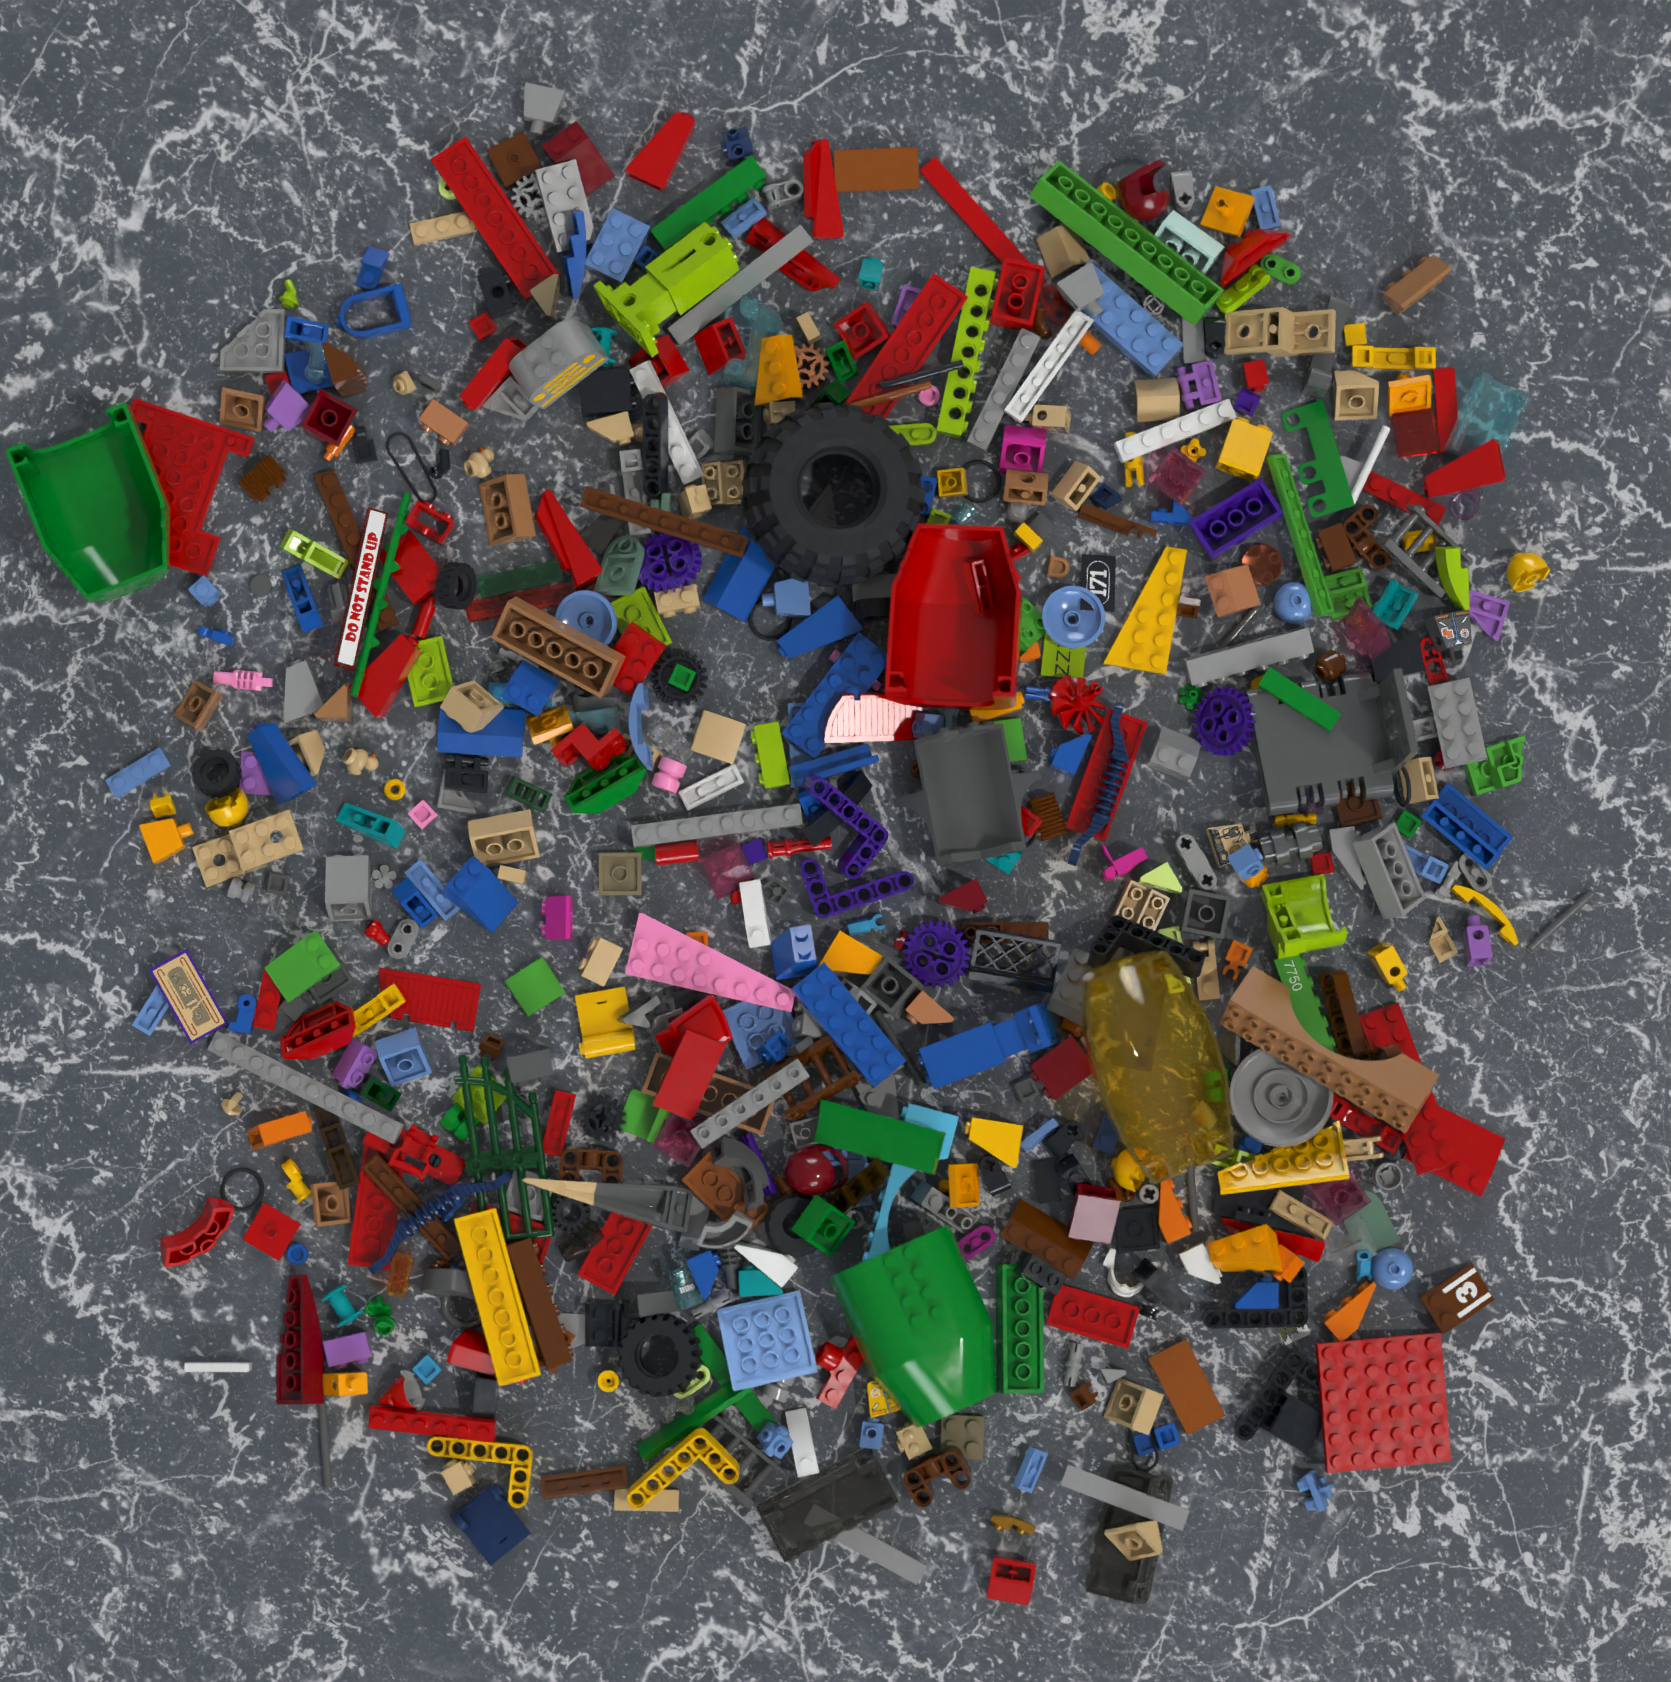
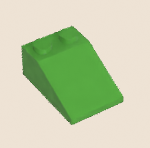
M315 930L264 967V969L289 1003L340 969L341 965L317 930Z

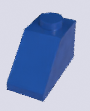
M408 877L391 890L400 904L421 928L438 916L437 912Z

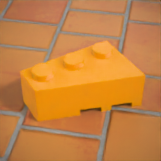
M776 335L763 338L761 340L754 406H765L769 402L803 398L792 335Z
M1267 1224L1207 1243L1210 1261L1221 1272H1246V1270H1257L1258 1272L1276 1270L1277 1272H1283L1277 1235Z

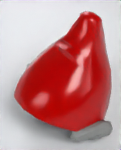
M400 1370L401 1377L390 1385L388 1391L378 1399V1402L382 1406L391 1405L403 1409L416 1408L417 1411H420L426 1398H422L419 1384L414 1378L415 1374L407 1370Z

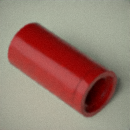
M697 840L655 845L657 866L699 861Z

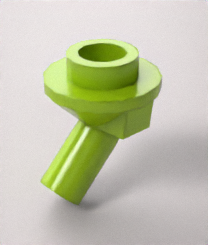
M288 279L284 282L287 291H285L284 295L280 296L279 300L285 308H298L299 303L296 298L295 287L292 280Z

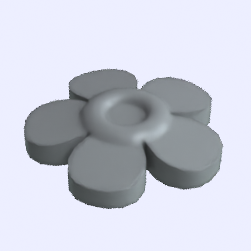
M387 865L380 866V871L374 870L372 878L378 879L374 882L375 887L381 888L384 883V887L390 889L393 886L391 880L396 878V872H388L389 867Z

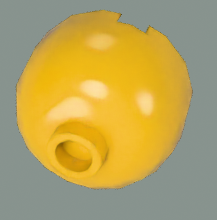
M1519 552L1512 556L1506 569V578L1513 590L1518 593L1535 587L1533 582L1538 579L1542 582L1549 574L1550 568L1540 555L1532 552Z
M237 787L230 795L223 796L216 801L212 798L205 805V811L210 819L218 826L223 827L231 826L234 828L241 825L249 810L247 796L242 789L240 791Z
M1129 1148L1123 1150L1118 1157L1113 1158L1111 1163L1113 1176L1122 1188L1136 1192L1135 1189L1141 1187L1147 1173V1169H1144L1145 1162L1149 1163L1148 1151Z

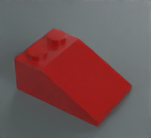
M1004 257L990 317V325L1021 331V328L1031 332L1045 266Z
M409 531L400 538L394 559L400 565V569L392 572L391 575L412 603L417 606L436 591L437 576L439 575L440 568L412 531ZM385 550L377 555L383 565L387 556Z

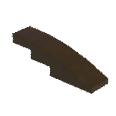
M319 1106L314 1107L313 1110L320 1127L319 1130L326 1147V1153L339 1189L343 1190L360 1184L340 1117Z
M877 1158L863 1171L857 1173L846 1185L840 1187L827 1202L846 1215L879 1187L891 1174L881 1160Z

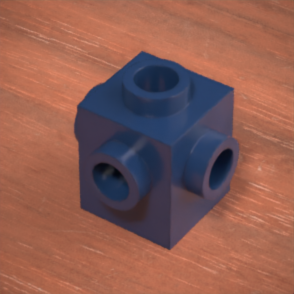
M746 126L732 128L722 133L724 140L720 142L723 154H728L730 161L741 160L746 156L754 154Z

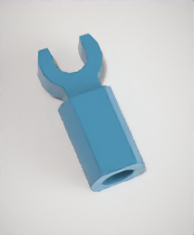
M882 914L873 916L871 920L864 918L848 922L847 926L850 937L871 932L873 928L883 930L885 925L877 926L875 923L876 919L883 917Z
M1368 1250L1357 1252V1270L1355 1275L1358 1282L1361 1281L1363 1276H1368L1369 1280L1373 1278L1371 1273V1253Z

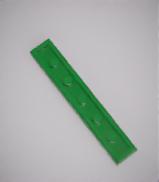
M699 1323L693 1329L695 1330V1336L699 1337L701 1342L699 1343V1348L702 1349L703 1356H700V1359L718 1383L724 1387L731 1382L727 1358L701 1323ZM753 1391L735 1402V1405L758 1434L768 1421L779 1426Z
M732 1382L728 1383L637 1444L641 1458L645 1462L649 1461L752 1392V1389L746 1388L733 1391Z

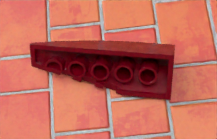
M294 1274L289 1276L286 1296L288 1310L283 1315V1322L286 1324L284 1334L280 1335L279 1343H282L281 1354H277L276 1404H324L322 1375L324 1374V1358L319 1317L307 1274Z

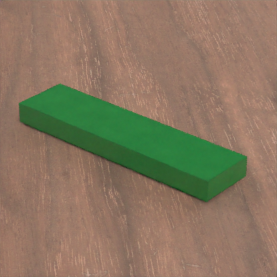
M1271 667L1268 668L1257 685L1328 733L1341 715V713Z

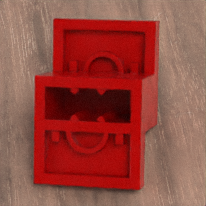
M582 723L550 751L564 767L574 764L581 754L597 772L598 770L605 769L610 764V760L615 756L621 755L629 744L615 727L598 741Z

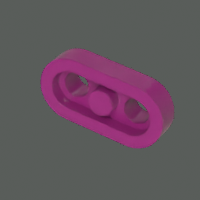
M983 1225L960 1239L958 1246L964 1259H971L989 1247L995 1240V1233L991 1227ZM982 1232H987L988 1238L986 1240L980 1238ZM965 1244L970 1245L971 1249L969 1252L963 1251L962 1248Z

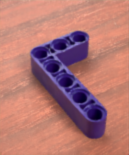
M810 774L804 780V789L859 833L837 863L838 871L850 879H857L887 842L888 831L828 781L816 774ZM819 782L818 787L814 790L815 783ZM834 794L833 799L829 802V797ZM849 806L848 811L844 814V809ZM863 818V823L859 826V821ZM878 830L877 836L873 838V834ZM865 847L864 853L860 855L861 850ZM852 864L851 870L847 871L848 867Z
M806 859L800 867L815 914L822 919L830 918L908 891L914 884L913 875L907 871H902L830 896L820 866L816 860ZM807 863H813L816 866L815 873H805L804 866ZM903 875L910 878V885L907 887H902L898 883V879ZM886 882L890 885V891L887 894L879 892L878 886L880 883ZM814 883H820L823 886L822 893L818 895L812 893L811 886ZM862 889L870 892V898L866 901H862L858 897V892ZM842 896L850 899V905L846 908H842L838 904V899ZM821 903H827L830 906L828 914L823 915L818 912V906Z

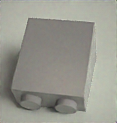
M1162 726L1146 765L1186 781L1190 778L1197 761L1201 742Z
M333 855L332 857H326L325 905L330 922L373 920L371 863L369 855Z

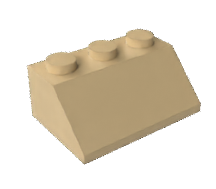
M530 809L468 821L469 838L474 857L486 867L540 857Z

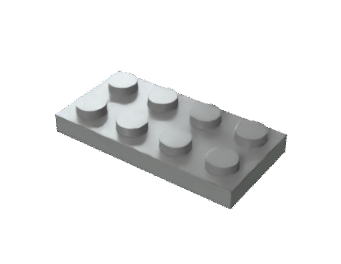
M576 159L534 170L556 253L569 250L567 233L575 232L571 214L572 210L580 209L584 212L586 245L595 243L597 238Z
M1470 678L1428 686L1445 769L1488 760Z

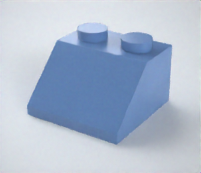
M415 1027L375 1041L379 1060L391 1087L432 1073L422 1041Z

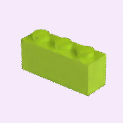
M779 722L753 726L754 731L750 732L752 744H757L758 752H755L754 755L756 765L761 764L762 773H758L760 786L765 785V790L790 786Z

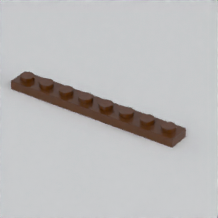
M332 469L315 475L313 480L356 579L364 539L335 471ZM375 566L371 582L380 578ZM370 585L366 604L370 614L377 590L372 585ZM386 593L384 600L388 603V606L380 611L376 627L378 633L399 624Z
M589 486L585 488L580 507L739 557H743L749 538L748 536Z

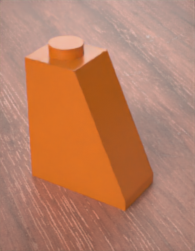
M306 1111L257 1125L247 1130L252 1150L254 1151L307 1134L312 1131V1120Z

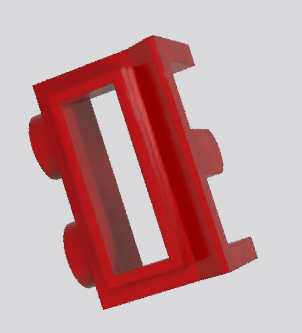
M417 501L405 521L406 525L439 545L444 546L456 525L452 521L453 517L444 511L442 514L434 510L436 507L427 501H424V503ZM421 511L448 526L443 535L417 520Z

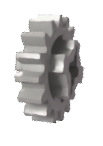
M531 174V179L523 176L524 182L517 181L518 189H512L516 195L512 196L511 199L517 202L513 205L514 209L520 208L518 212L520 216L526 213L527 220L534 216L535 221H538L539 215L546 218L544 207L536 210V208L543 206L537 179L534 174ZM533 184L532 187H530V188H528V189L525 188V187H527V186ZM537 193L538 198L532 201L530 196H534ZM520 198L527 201V207L523 206Z

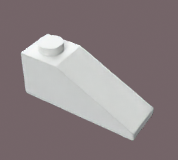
M761 880L739 882L749 948L771 945L772 938Z
M742 1242L731 1244L780 1287H783L798 1269L794 1264L795 1258L791 1255H783L778 1250Z
M806 1407L786 1411L789 1435L794 1442L792 1444V1451L798 1477L819 1473Z

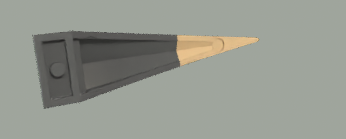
M522 1179L527 1184L660 1229L686 1233L688 1229L693 1191L690 1189L676 1186Z

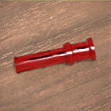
M831 836L825 837L815 847L808 839L791 841L785 838L784 841L777 842L768 840L769 859H772L773 857L784 855L790 857L792 853L832 849Z

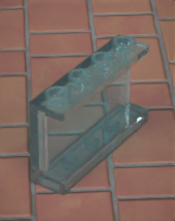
M1486 372L1478 373L1444 450L1457 457H1461L1486 442L1497 439L1499 440L1502 454L1510 444L1511 438L1509 437L1512 430L1514 431L1518 426L1520 412L1527 405L1528 400L1526 398L1528 393H1520L1492 379V375Z

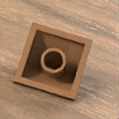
M223 387L221 393L220 424L261 432L266 413L265 405L268 400L262 395Z
M194 680L173 716L202 732L223 696Z
M343 685L314 715L322 722L352 721L351 690L346 685Z
M337 1181L311 1184L315 1227L352 1223L348 1188L340 1190Z

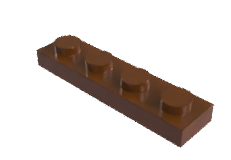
M625 1465L540 1477L543 1500L628 1488Z

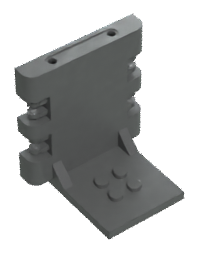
M1402 668L1393 669L1375 687L1373 686L1370 672L1342 675L1338 678V682L1332 681L1331 689L1333 696L1328 697L1327 688L1324 683H1319L1318 689L1316 680L1299 682L1298 686L1341 713L1329 733L1262 688L1245 690L1243 692V696L1249 697L1247 703L1253 704L1250 711L1256 712L1255 715L1251 716L1253 720L1257 721L1251 724L1255 731L1250 732L1267 816L1295 812L1298 809V798L1301 805L1306 804L1304 789L1309 788L1312 801L1315 803L1319 802L1320 799L1321 808L1338 805L1340 796L1347 798V782H1351L1354 796H1360L1361 789L1363 801L1391 797L1394 794L1392 775H1395L1419 752Z

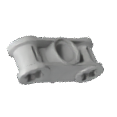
M1183 834L1175 841V849L1198 888L1203 891L1213 889L1217 884V877L1195 839L1189 834ZM1181 839L1190 842L1188 850L1185 847H1180V844H1182ZM1204 875L1206 878L1210 877L1212 879L1209 882L1210 886L1202 884L1201 881L1204 880Z

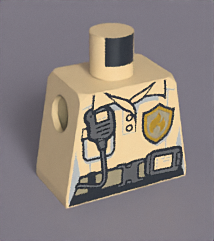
M1034 405L1033 411H1029L1022 423H1030L1033 428L1046 429L1050 433L1069 435L1071 412L1067 406ZM1047 416L1045 420L1041 421L1042 417Z
M1242 824L1206 829L1218 868L1230 863L1227 858L1248 843L1257 842L1259 839L1256 829L1244 832Z

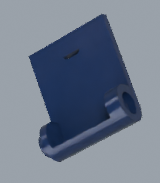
M491 1482L450 1515L456 1526L462 1532H465L490 1566L531 1534L502 1496L504 1494L502 1488L497 1483L493 1485Z

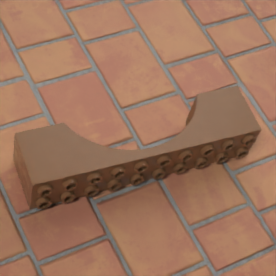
M1254 966L1229 1000L1219 1023L1227 1030L1238 1034L1246 1041L1255 1044L1263 1051L1272 1054L1282 1062L1299 1070L1302 1074L1311 1077L1319 1084L1328 1087L1338 1095L1345 1097L1358 1107L1367 1110L1375 1117L1384 1120L1404 1133L1407 1132L1440 1076L1403 1053L1386 1060L1361 1061L1330 1051L1315 1041L1297 1020L1290 1001V987Z

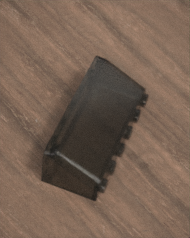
M862 1448L820 1470L819 1473L812 1474L763 1500L758 1504L757 1510L785 1563L797 1559L800 1554L806 1551L816 1549L819 1544L826 1540L831 1541L835 1539L838 1534L845 1530L854 1529L858 1523L873 1519L877 1513L892 1509L899 1500L873 1450Z
M1112 1464L1109 1469L1107 1479L1146 1493L1148 1496L1170 1502L1173 1487V1478L1171 1476ZM1104 1502L1103 1510H1101L1098 1518L1100 1523L1099 1529L1094 1537L1095 1549L1090 1557V1573L1085 1580L1086 1592L1130 1604H1146L1151 1594L1158 1555L1129 1561L1107 1538L1104 1532L1113 1528L1154 1520ZM1157 1522L1162 1541L1165 1524Z

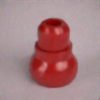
M373 920L364 929L365 936L377 941L381 946H385L390 941V936L385 932L381 922L378 920Z

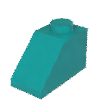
M875 257L863 259L858 287L879 291L884 262H880V259Z
M755 1265L743 1266V1270L738 1271L740 1297L783 1294V1289L760 1269H756Z

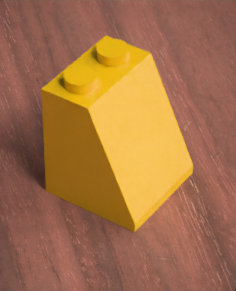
M1233 418L1214 469L1254 482L1260 474L1273 432L1269 431L1270 428L1261 424L1257 426L1249 424L1250 421L1245 418Z
M970 1118V1122L966 1121L964 1134H968L967 1139L1008 1166L1017 1168L1023 1125Z

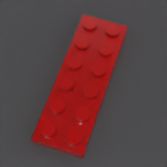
M1110 708L1107 709L1104 722L1102 723L1066 823V829L1083 834L1090 827L1093 817L1091 816L1092 812H1099L1094 807V804L1102 803L1096 799L1097 796H1104L1099 791V788H1106V785L1101 780L1109 779V777L1104 775V772H1111V769L1106 764L1114 763V761L1108 758L1109 754H1112L1114 747L1110 724L1113 709ZM1124 713L1121 715L1119 725L1126 754L1130 761L1129 764H1122V767L1127 769V771L1119 772L1124 777V780H1117V783L1122 785V788H1115L1114 790L1120 795L1112 796V799L1117 804L1109 806L1115 810L1114 813H1107L1112 818V821L1107 823L1092 837L1102 842H1105L1148 724L1146 721Z
M396 1141L395 1144L390 1143L393 1148H399L402 1141ZM364 1144L361 1167L377 1152L387 1163L391 1156ZM399 1151L396 1158L406 1161V1154ZM392 1165L391 1167L403 1179L404 1171ZM361 1168L347 1265L369 1267L384 1256L397 1227L399 1208ZM392 1260L381 1269L391 1270Z

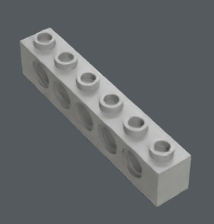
M796 1059L692 1129L691 1133L703 1149L810 1076L800 1061Z

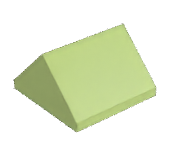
M1168 862L1137 880V883L1177 895L1182 891V887Z

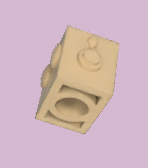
M795 401L769 402L765 405V408H763V419L766 421V427L776 425L786 415L796 411Z
M696 484L686 486L677 496L684 517L690 519L702 517L712 509L705 485L696 486Z
M909 1421L902 1428L896 1430L899 1438L896 1443L901 1453L906 1452L909 1460L914 1459L916 1456L922 1457L926 1455V1451L932 1449L922 1427L916 1428Z

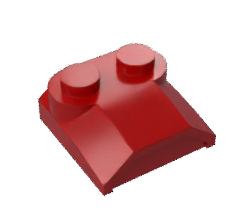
M868 301L833 324V327L836 328L841 338L846 342L854 360H857L878 345L884 344L890 338L886 325Z

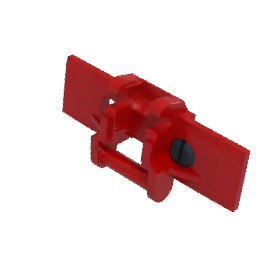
M412 1124L408 1131L402 1128L399 1134L402 1144L399 1148H393L390 1142L367 1131L362 1143L391 1156L387 1164L391 1167L393 1165L418 1177V1180L421 1182L426 1174L449 1185L451 1183L457 1184L465 1167V1159L436 1145L439 1136L427 1134L417 1129L418 1126ZM399 1151L425 1163L423 1169L421 1170L396 1158Z

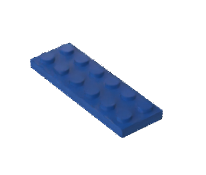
M858 632L781 734L813 759H816L827 744L823 743L825 725L832 708L840 699L841 694H854V700H859V694L866 693L886 667L887 653Z
M825 962L791 989L872 1088H875L906 1062V1059Z

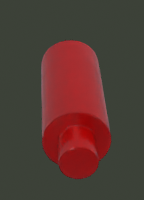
M428 596L426 603L422 602L411 635L421 639L426 638L436 607H434L435 598Z

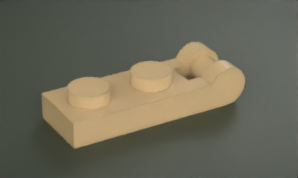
M1209 939L1207 942L1202 943L1192 941V948L1199 951L1208 950V957H1205L1201 975L1196 978L1198 1001L1219 999L1220 990L1214 939Z

